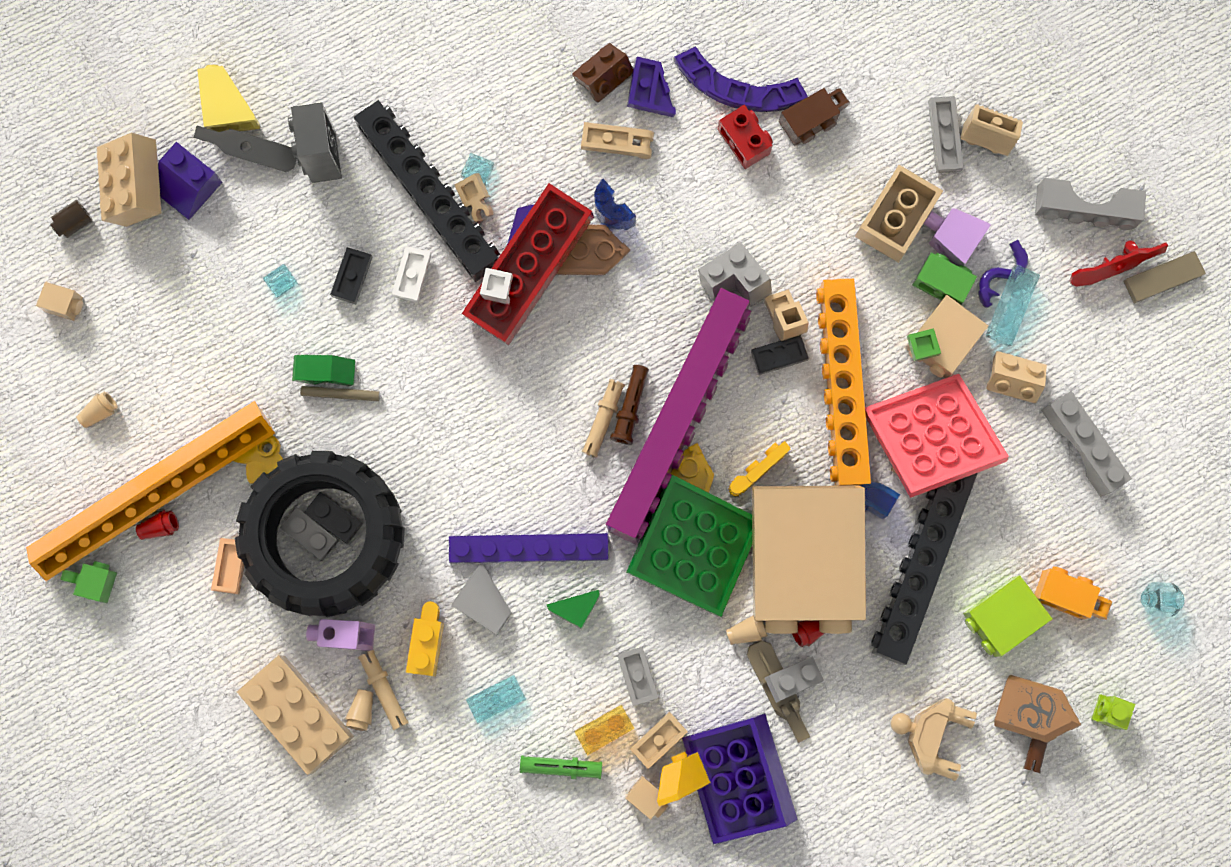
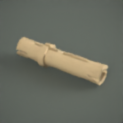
M609 379L604 397L598 402L599 409L582 453L589 456L592 455L595 458L598 457L614 412L617 413L619 408L617 403L625 384Z
M371 650L367 652L371 663H369L365 654L359 656L358 659L369 678L367 680L368 684H372L392 729L395 730L400 727L396 716L401 726L409 723V721L406 719L386 678L388 676L387 672L382 670L374 653L375 651Z

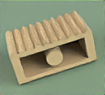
M976 104L963 124L960 139L965 140L970 145L987 148L992 153L1008 156L1020 138L1023 122L1022 120H1017V118L1013 119L1012 116L1008 117L1007 114L1003 115V113L994 112L993 109L989 110L988 107L984 108V106Z

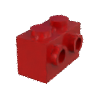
M745 104L720 119L717 130L744 169H747L771 153L773 140L766 130L763 131L761 129L756 114L752 110L749 111Z

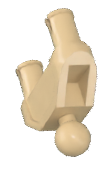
M945 698L915 715L914 722H911L910 717L905 713L895 714L891 719V728L895 733L901 735L910 732L908 743L916 763L923 774L932 775L936 773L956 781L959 774L948 769L960 772L961 765L942 759L937 754L942 736L949 721L972 729L975 722L964 717L976 719L977 713L955 706L952 700Z

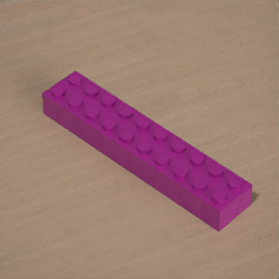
M720 288L606 522L608 532L637 545L639 539L641 540V537L643 538L649 525L648 520L652 513H655L661 500L659 498L663 488L666 489L672 477L671 472L673 468L678 470L682 463L684 446L689 447L694 438L695 423L700 424L706 413L705 408L707 404L705 402L707 399L712 400L717 390L718 380L716 379L718 376L723 377L728 367V354L733 355L737 349L740 337L739 331L744 332L749 324L752 312L748 309L749 300Z

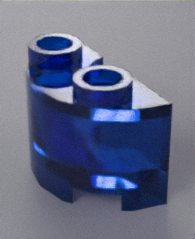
M602 179L594 192L595 215L599 222L606 225L609 229L628 230L636 226V215L625 203L616 204L614 202L615 198L613 195L615 191Z

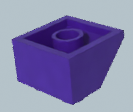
M175 142L158 162L160 198L188 220L194 216L223 183L211 168L178 142Z

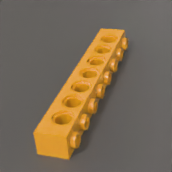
M854 278L823 280L820 288L816 289L817 304H821L822 313L818 314L819 329H823L824 338L820 339V352L825 354L826 364H822V377L827 379L828 388L824 389V403L829 405L830 414L826 415V428L831 430V440L828 441V454L833 456V466H830V480L835 482V486L859 485L867 487L871 484L855 281ZM838 303L842 307V312H834L830 304ZM840 328L844 332V337H835L832 329ZM842 353L846 357V363H838L834 358V354ZM836 379H845L848 382V388L842 389L838 387ZM838 404H847L850 407V414H842L838 409ZM840 430H850L852 440H844L840 435ZM845 454L851 455L854 458V466H846L842 461V456Z

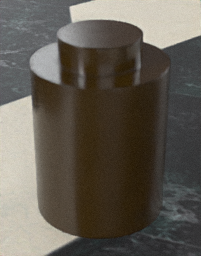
M76 199L51 216L53 222L50 226L59 237L64 235L68 238L93 221V219Z

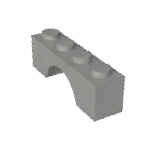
M1044 178L1037 186L1035 215L1043 216L1047 220L1063 218L1068 219L1071 223H1082L1085 221L1093 222V225L1099 227L1115 225L1119 226V229L1132 230L1144 221L1146 191L1120 188L1110 201L1103 204H1092L1082 200L1074 192L1070 181Z
M1072 391L1041 410L1054 430L1065 436L1077 449L1085 464L1086 477L1100 497L1112 493L1132 480Z

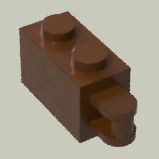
M823 88L782 111L778 122L794 146L801 142L806 144L815 138L816 133L822 130L827 132L835 127L840 111L845 109L850 104V101L841 88L829 94Z

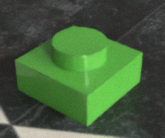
M934 328L907 336L914 362L941 354Z

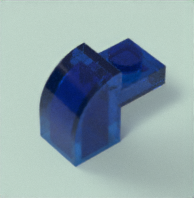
M871 482V484L860 485L865 488V512L867 510L881 519L888 517L900 494L881 483Z

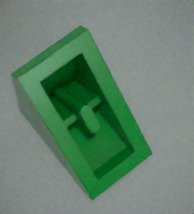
M599 590L591 591L547 604L549 612L582 629L598 601L600 593Z

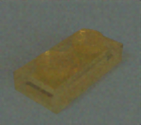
M619 705L574 732L584 751L589 755L635 728L623 706Z

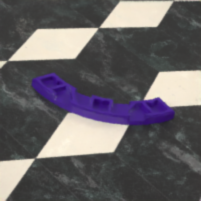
M696 46L674 56L675 64L690 83L708 97L732 108L738 109L745 104L747 109L753 112L781 111L808 97L798 78L766 86H751L749 83L740 82L732 78L729 79L717 72V69L707 62Z

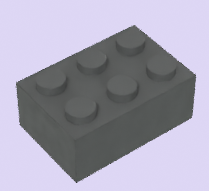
M323 103L291 107L292 116L288 117L290 132L294 133L295 141L291 142V148L294 158L297 157L299 167L302 166L303 174L308 175L312 183L342 179L336 131Z

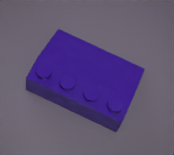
M765 713L682 738L687 756L698 752L710 780L708 785L697 791L713 844L787 827L798 820Z

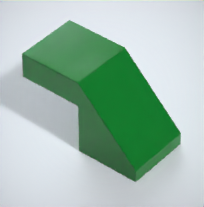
M294 355L292 381L312 385L325 382L344 386L354 385L355 359L334 355Z

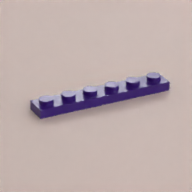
M608 533L449 536V563L608 561Z

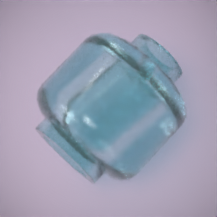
M1151 582L1141 594V603L1146 612L1151 616L1173 617L1184 606V594L1174 583Z

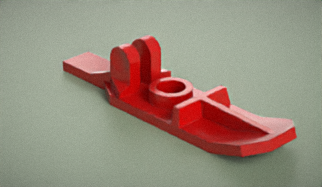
M1127 241L1122 252L1123 255H1118L1111 261L1105 257L1101 265L1093 268L1078 269L1071 274L1070 284L1076 287L1092 285L1133 269L1145 260L1166 253L1168 244L1163 243L1153 248H1138L1134 241Z

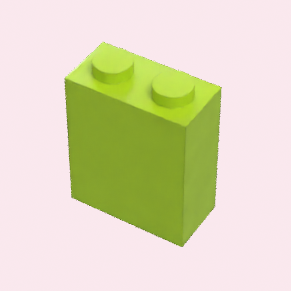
M1020 575L1012 577L963 613L966 617L965 624L971 632H977L983 640L981 642L983 649L990 656L993 654L994 657H1002L1052 620V617Z

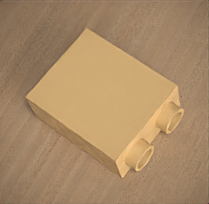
M859 485L752 486L753 614L755 621H765V632L772 634L797 633L798 620H819V631L822 633H851L852 620H866L865 488Z

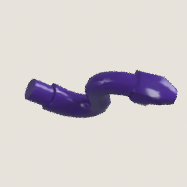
M1018 239L1009 244L1016 259V267L1013 269L991 268L980 279L978 296L985 308L992 306L993 303H990L992 296H1000L999 293L990 288L992 279L997 277L1015 279L1021 276L1027 268L1028 254Z

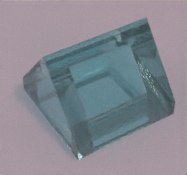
M282 264L263 277V280L277 298L298 284L285 264Z

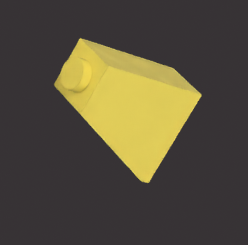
M207 65L205 68L197 69L204 128L217 132L229 129L240 132L260 129L257 118L223 66Z

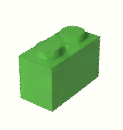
M931 252L912 286L941 301L948 295L962 305L977 276L972 274L969 268L962 265L957 266L949 262L946 256Z

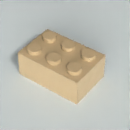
M131 132L98 146V182L102 221L127 227L161 214L156 140Z
M898 165L855 237L899 263L943 190Z

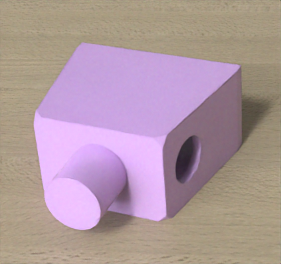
M955 208L951 209L945 219L932 211L924 222V225L936 232L929 242L930 246L939 254L946 256L949 262L957 266H964L991 226L988 222Z
M320 619L319 625H308L306 637L308 641H317L318 647L371 651L373 650L375 624L360 621Z

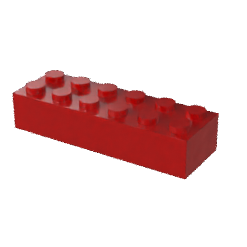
M548 183L491 268L513 274L508 295L510 303L504 304L484 299L480 295L481 283L461 314L509 346L593 220L592 210Z

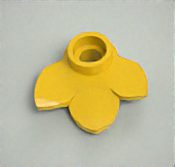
M272 435L233 460L237 463L247 464L246 476L250 484H253L263 472L268 474L278 467L277 462L283 460L279 454L280 442ZM270 443L272 449L269 452H264V445Z

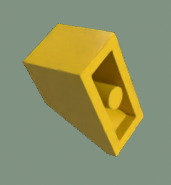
M686 751L671 757L672 763L662 767L657 798L659 807L680 800L710 783L698 752L688 756Z

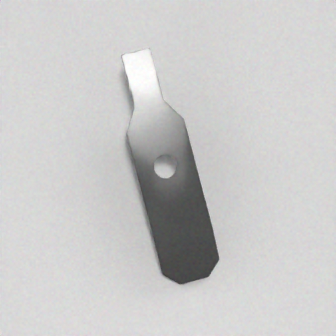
M198 125L196 126L193 138L217 145L224 154L283 172H288L295 168L297 157L294 158L292 148L233 129L217 132ZM248 142L251 146L247 152L242 150V144Z

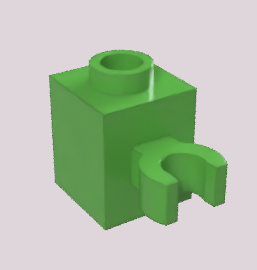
M94 561L92 566L83 563L80 574L63 570L60 580L76 584L73 595L108 603L117 572L110 571V565Z

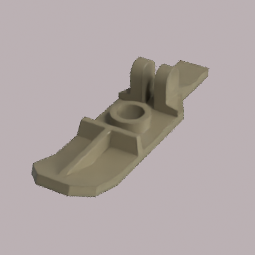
M762 640L750 645L746 655L775 713L788 722L798 743L806 740L810 735L799 714L800 701L797 695L794 694L776 703L765 680V677L783 669L771 643Z

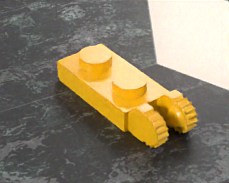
M785 441L780 445L775 442L764 452L767 455L765 459L760 463L755 460L745 469L748 473L746 476L734 478V481L730 483L728 488L730 495L739 497V495H742L741 493L746 492L789 453L791 447Z

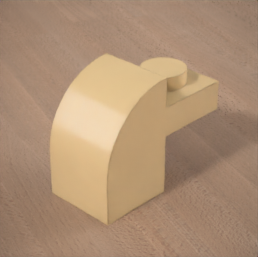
M789 289L767 296L764 299L774 323L773 329L781 341L808 332L809 322L800 302H794Z

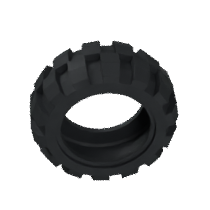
M312 451L310 455L298 456L294 454L278 461L277 468L268 474L263 472L250 486L253 492L246 503L241 502L236 522L240 523L239 536L235 537L237 557L242 560L246 569L244 572L245 576L255 590L264 594L269 602L287 611L310 617H330L345 614L354 607L365 605L378 595L377 591L387 580H391L399 565L397 560L400 550L404 548L405 528L402 526L400 515L402 511L394 493L389 489L385 481L370 469L367 464L349 455L345 457L335 454L333 451ZM337 489L349 493L358 501L366 521V537L361 553L347 570L336 577L323 581L300 580L287 569L278 551L277 531L283 514L296 499L314 490Z

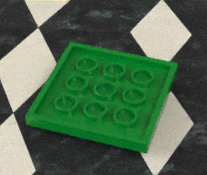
M672 475L666 489L663 488L659 498L661 500L655 513H652L649 519V525L643 538L641 537L626 573L711 614L722 617L752 547V514Z

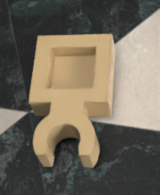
M474 173L455 184V188L466 208L472 206L471 214L475 222L483 221L480 216L482 209L486 216L493 215L491 206L485 204L484 199L490 196L479 173Z

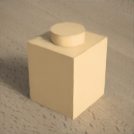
M45 282L36 306L46 313L74 321L76 315L82 310L83 297L74 290Z
M643 776L639 778L625 796L631 804L650 820L654 815L659 818L668 807V804L659 807L657 803L659 789Z

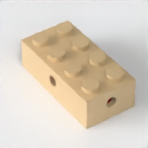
M278 655L237 691L238 695L307 775L316 772L355 737L286 656Z

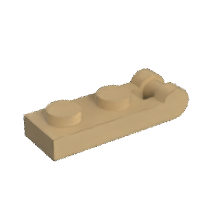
M584 122L581 150L650 159L652 155L650 143L653 142L654 132L645 129ZM633 139L640 140V146L632 145Z

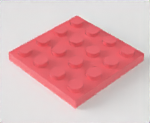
M960 374L865 407L866 419L910 498L1000 465L1008 460V454Z

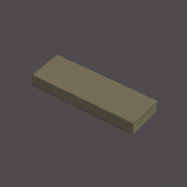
M1193 251L1126 278L1123 282L1135 304L1202 277L1206 272L1196 252Z

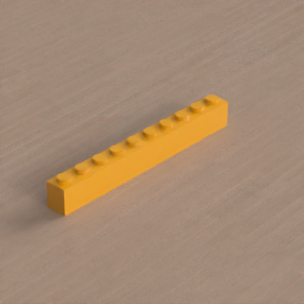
M255 401L26 547L29 564L45 581H48L274 435L275 432L268 418Z

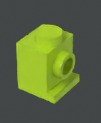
M1099 694L1091 720L1117 730H1127L1136 704L1116 696Z

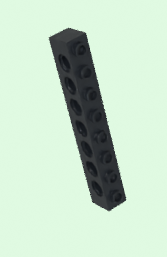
M377 100L354 116L357 127L474 282H477L484 277L486 268L491 269L500 255L498 249L492 242L488 244L483 238L485 233L477 222L472 224L468 218L470 213L462 202L460 204L456 203L453 199L455 193L447 183L444 185L438 179L440 174L432 163L428 165L423 159L425 154L418 144L412 145L409 141L411 136L403 124L398 126L393 120L396 116L388 105L384 107ZM382 128H390L387 134H379ZM397 147L405 148L401 154L393 153ZM411 167H420V170L417 173H408V170ZM426 186L435 187L431 193L422 192ZM442 205L450 207L446 213L437 212L438 208ZM456 225L465 226L464 231L461 233H454L452 229ZM473 244L480 246V250L476 253H469L467 251L468 247Z
M978 473L954 481L956 484L955 492L947 490L945 485L927 492L926 498L929 499L926 509H921L917 518V523H920L917 533H912L908 542V547L911 550L908 558L904 557L898 571L902 573L899 582L895 581L891 587L889 596L893 598L890 606H885L881 614L880 621L883 622L880 632L876 631L872 638L871 646L874 647L872 654L899 665H907ZM938 503L946 506L947 515L945 517L937 513L936 506ZM928 528H934L938 532L937 541L929 539L927 536ZM920 552L928 555L929 563L927 566L920 564L918 561V554ZM911 576L918 578L920 581V587L917 591L909 586V578ZM902 601L910 604L911 612L909 615H904L900 612L899 605ZM894 625L898 626L902 631V636L898 641L894 640L890 635V629Z

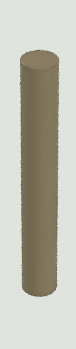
M301 386L300 390L301 396L378 402L380 400V391Z

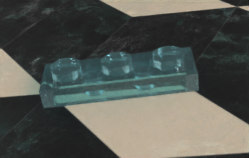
M1019 265L1013 266L986 337L1006 346L1013 345L1040 277L1039 274Z

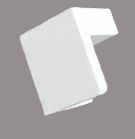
M486 268L480 295L486 300L509 304L510 298L508 295L513 274Z

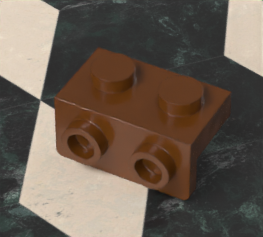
M608 43L588 61L583 63L572 75L576 82L590 91L594 101L598 103L632 75L633 67L627 54L611 43Z

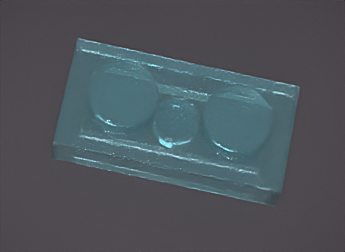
M515 675L467 698L466 701L478 724L526 700V697Z

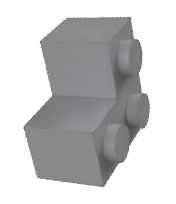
M741 242L698 269L700 284L713 301H715L720 288L729 292L737 289L743 298L750 301V307L772 294L770 277Z

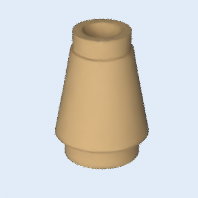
M107 392L97 393L76 418L83 427L88 428L113 415L118 405Z
M754 615L726 630L731 645L762 641L763 637L768 636L767 632H765L764 622L755 621Z
M358 689L345 717V720H347L346 727L359 731L368 730V725L372 724L373 692Z

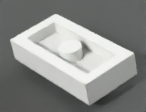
M405 246L392 292L393 297L416 303L419 302L431 259V252Z

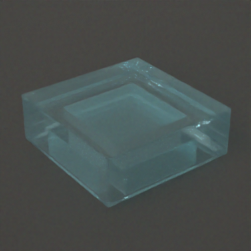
M470 153L461 173V178L465 179L474 173H479L484 185H486L494 168V162Z

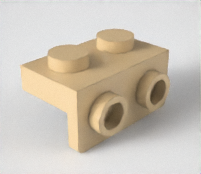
M996 351L993 357L992 374L986 389L1036 403L1045 388L1047 365Z

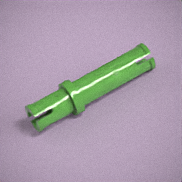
M521 755L520 773L571 776V779L577 780V777L601 779L602 761L578 760V757L568 760ZM535 765H547V766H559V767H558V768H555V767H542V766H535ZM572 768H586L587 770L572 769Z

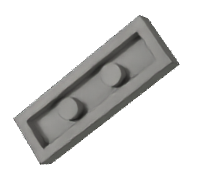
M955 96L930 98L928 105L936 173L961 172L964 166Z

